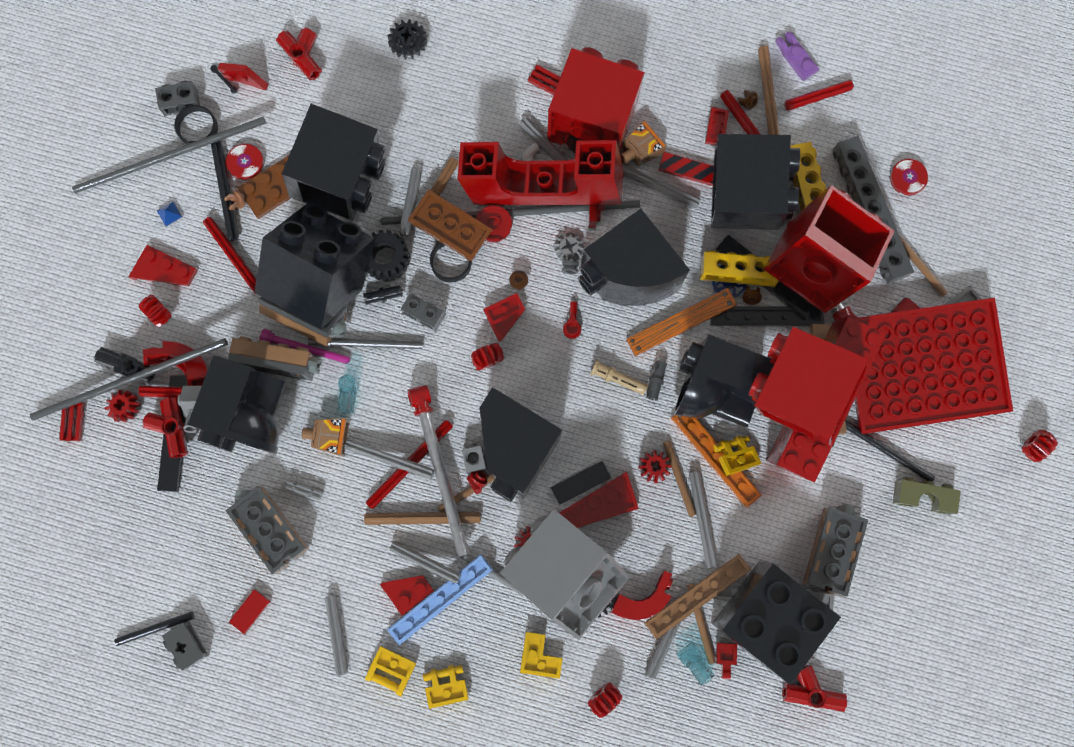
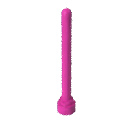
M263 329L260 334L259 340L268 341L270 344L289 345V348L293 349L303 347L314 355L346 364L350 362L348 356L275 336V333L268 329Z

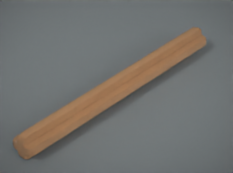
M760 46L758 54L768 134L780 135L769 47Z
M446 512L366 513L364 515L365 525L449 524ZM458 512L461 524L481 522L480 512Z

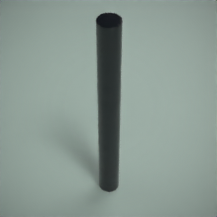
M191 611L115 638V645L120 646L195 619L194 613Z

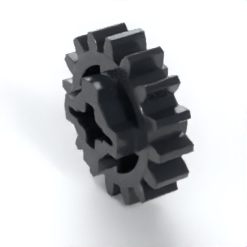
M408 19L407 23L401 20L400 25L394 23L395 29L390 28L391 34L387 35L392 53L396 52L397 57L404 55V59H407L408 56L414 59V54L420 56V50L425 51V45L427 44V34L423 26L418 27L417 21L412 24L411 19Z

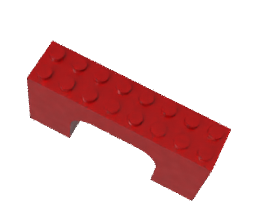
M616 140L576 141L575 159L551 161L512 159L505 155L499 142H460L457 179L474 205H622L623 165Z
M849 316L832 322L824 340L869 359L866 373L830 447L789 427L782 426L766 459L767 462L815 483L886 336L885 333Z

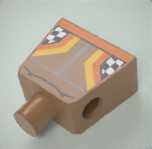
M644 120L624 140L622 146L624 152L620 154L621 161L627 164L632 160L637 166H641L662 156L667 146Z
M346 418L315 420L313 428L303 427L302 439L311 440V447L344 457V444L347 440L350 421Z

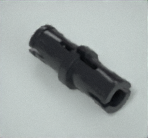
M401 285L385 289L381 287L377 291L363 293L364 298H369L364 300L365 304L368 305L378 301L387 302V299L402 297L403 292L399 291L402 290Z

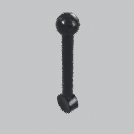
M212 65L210 70L224 81L230 88L231 93H237V88L232 86L223 77L216 65Z

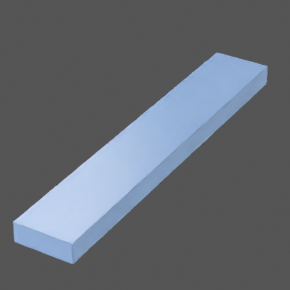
M480 554L458 572L461 574L458 583H453L449 580L388 628V632L398 645L402 644L489 574L493 568L483 555Z

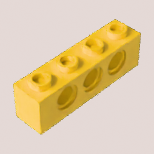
M812 142L790 145V148H800L799 171L795 172L793 181L794 187H799L798 204L800 211L813 201L810 196L817 198L826 190L825 183L821 180V167L819 164L817 165V152L815 147L812 146ZM801 161L806 162L808 166H803ZM805 179H810L813 184L807 183Z
M710 250L704 252L701 258L700 280L775 287L779 282L778 279L764 270L770 256L756 257L754 254L737 255L734 252L724 254ZM721 263L725 268H720L717 264ZM736 265L742 266L744 270H739ZM755 267L761 268L763 272L757 271Z

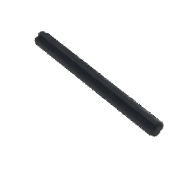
M220 140L212 143L211 149L227 237L229 241H236L239 238L235 212L234 210H229L233 201L224 200L228 194H231L222 141Z

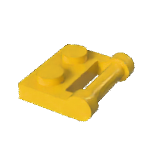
M380 646L365 680L369 682L372 680L396 692V695L401 697L417 663ZM378 668L401 679L400 685L376 674V669Z

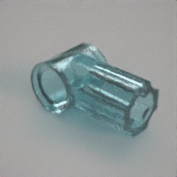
M343 375L338 381L337 413L355 414L356 393L359 384L354 377ZM347 380H352L353 382L350 389H345L344 387Z
M693 642L676 653L701 686L715 676Z

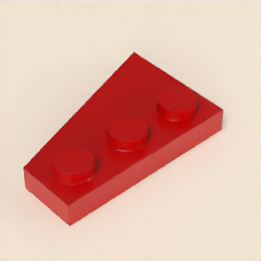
M146 245L128 277L134 280L156 281L189 287L198 270Z

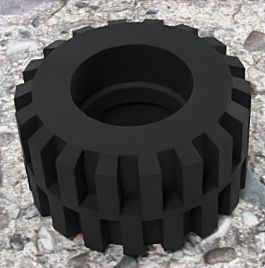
M379 230L378 234L375 232L371 233L375 239L367 268L369 275L374 276L379 281L383 279L385 282H388L389 278L391 281L396 280L395 276L397 275L400 278L402 276L401 272H406V266L410 263V254L403 238L399 237L395 232L392 234L390 230H387L386 233L383 230ZM383 248H391L396 251L394 259L387 264H380L375 261L376 254Z

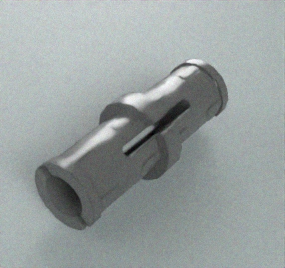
M655 361L652 377L649 378L650 386L646 396L647 399L658 401L661 386L664 385L663 378L667 363Z

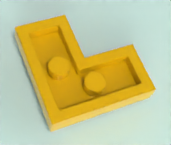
M526 632L520 673L560 679L563 658L543 655L545 634Z

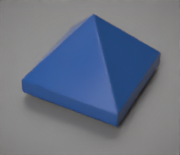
M173 201L156 210L165 226L182 218Z

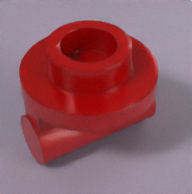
M473 471L467 477V481L475 494L481 493L482 488L488 483L487 477L482 471Z

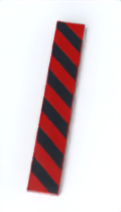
M667 152L663 153L658 171L713 186V165Z

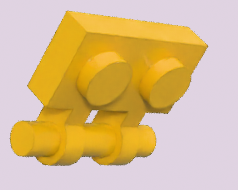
M747 435L735 436L729 441L722 440L719 441V444L713 446L715 452L721 451L724 453L723 456L719 457V461L726 476L762 464L755 447L747 448L746 443L750 441ZM736 447L739 451L733 452L731 448Z
M453 664L445 669H431L430 672L423 673L424 682L432 680L433 685L425 688L429 709L469 700L465 679L457 680L456 674L464 673L462 665L454 666ZM450 677V682L439 684L438 678Z

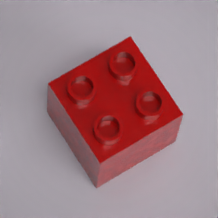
M584 47L581 51L571 48L548 109L547 139L559 145L567 143L569 135L582 141L616 140L620 153L638 104L645 72L640 71L637 64L630 60L620 59L616 63L604 59L598 50L590 47Z
M831 185L789 221L764 270L826 313L872 281L894 234V230L883 223L878 215L868 212L854 202L846 192L838 190Z
M792 327L788 337L780 333L775 337L768 352V357L771 358L770 363L774 364L769 376L761 372L758 373L751 386L749 396L753 397L752 400L756 402L754 406L761 415L830 447L866 373L869 359Z

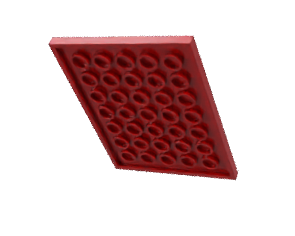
M995 297L853 318L886 334L855 398L861 434L1013 412Z

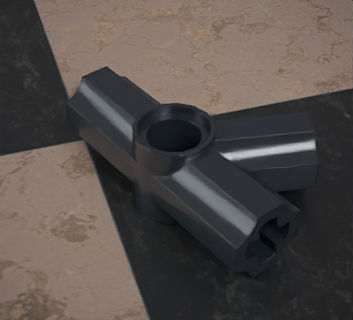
M103 347L97 350L94 356V362L109 367L113 371L125 376L151 367L144 366V363L137 361V359L123 353L118 354ZM152 374L140 380L150 383V381L153 380L155 374Z

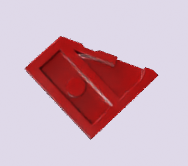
M219 63L217 68L223 73V77L230 81H237L265 91L269 85L246 65Z
M517 293L483 309L498 342L503 340L525 311Z
M424 575L380 584L401 615L407 613L434 592V589Z

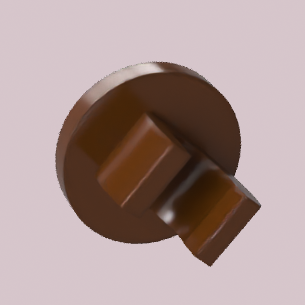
M744 90L745 98H737L739 104L747 110H751L758 103V95L754 91Z
M523 271L513 272L509 278L510 285L517 290L525 288L528 284L527 274Z
M747 285L743 293V301L749 305L761 302L760 288L757 287L756 290H750V286Z

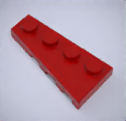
M627 471L559 512V514L575 527L580 528L639 509Z

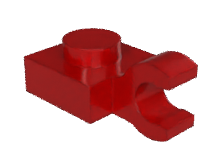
M716 643V664H722V679H731V665H737V644Z

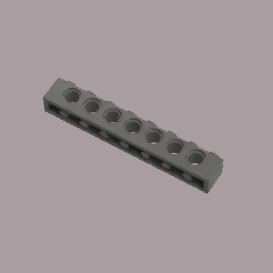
M859 136L838 142L833 148V157L839 164L840 175L846 181L847 192L851 194L854 202L870 212L868 207L872 208L874 214L878 215L883 223L894 230V234L879 264L882 278L888 284L910 276L914 273V270ZM847 157L853 159L854 162H850ZM854 174L859 175L860 179H857ZM861 191H865L867 196H864ZM889 258L894 260L895 265L889 262Z

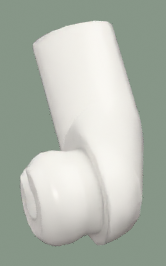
M533 143L522 153V161H534L533 155L540 150V147Z

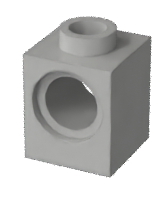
M477 443L466 445V449H462L466 473L470 474L473 471L486 470L481 445L477 446ZM477 453L479 460L476 463L469 462L468 457L470 454Z

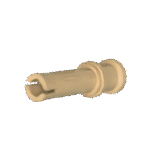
M596 360L590 373L592 376L596 375L605 379V382H615L643 396L648 388V384L615 371L613 366H606L600 363L599 360Z

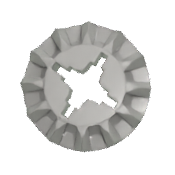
M572 232L563 233L557 237L554 250L559 259L563 261H576L583 254L584 244L579 235H575ZM566 241H568L570 245H575L572 247V253L571 251H569V249L564 248L566 247Z

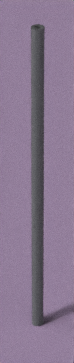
M264 116L72 186L74 193L84 191L264 125L266 120Z
M223 338L30 414V418L33 421L227 346L228 342L226 338Z

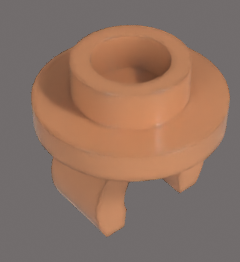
M238 190L228 194L224 199L225 201L231 200L234 203L230 205L229 210H234L236 207L242 209L246 203L245 196Z

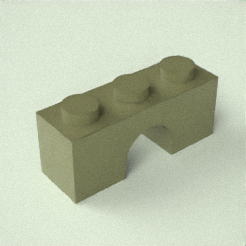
M903 477V479L895 482L893 504L918 507L920 497L925 494L931 499V511L949 515L958 514L961 490L954 489L952 485L942 484L940 487L935 486V482L922 481V483L915 482V478Z

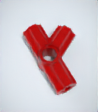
M304 28L301 29L296 40L289 31H282L278 34L276 42L309 81L317 79L322 70L309 55L316 41L317 34L311 29Z
M178 398L162 399L160 401L162 415L148 412L142 422L143 428L166 435L170 458L184 457L188 454L185 438L186 431L183 429L185 424L182 422ZM176 424V429L172 432L171 428Z
M812 665L804 666L798 674L797 679L800 685L784 684L782 696L785 702L845 712L847 708V694L822 690ZM817 692L818 700L812 703L811 695Z

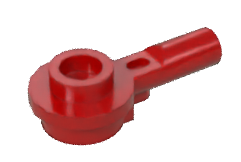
M574 301L570 302L569 320L563 326V334L569 339H576L582 331L581 325L577 321L578 302Z

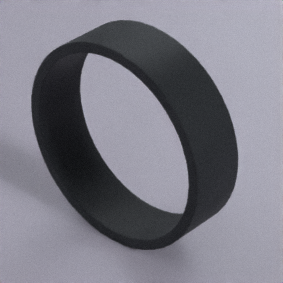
M191 105L185 107L175 118V132L186 145L195 142L182 138L180 134L181 122L190 113L200 111L212 117L213 126L211 132L206 137L218 132L216 118L204 106Z
M440 242L433 248L430 255V265L433 273L440 280L450 283L464 279L470 272L471 261H469L467 269L457 277H444L435 271L433 258L440 248L446 246Z

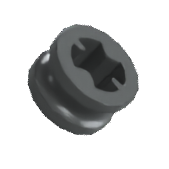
M571 260L562 262L564 268H562L561 272L566 274L578 273V262Z

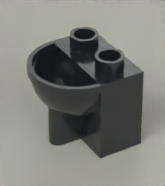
M709 334L701 344L692 341L689 350L685 351L678 371L687 375L675 406L674 415L678 417L702 418L713 414L747 428L756 403L752 400L753 397L749 396L751 386L759 372L770 375L774 364L770 363L771 358Z
M213 355L187 425L200 430L197 438L198 441L233 452L237 442L277 454L279 430L274 414L286 381L262 374L250 366Z

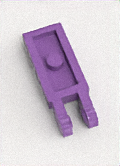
M790 31L785 33V38L790 47H787V43L781 37L776 39V45L781 50L782 55L802 81H805L819 71V68L804 48L796 41L793 33Z

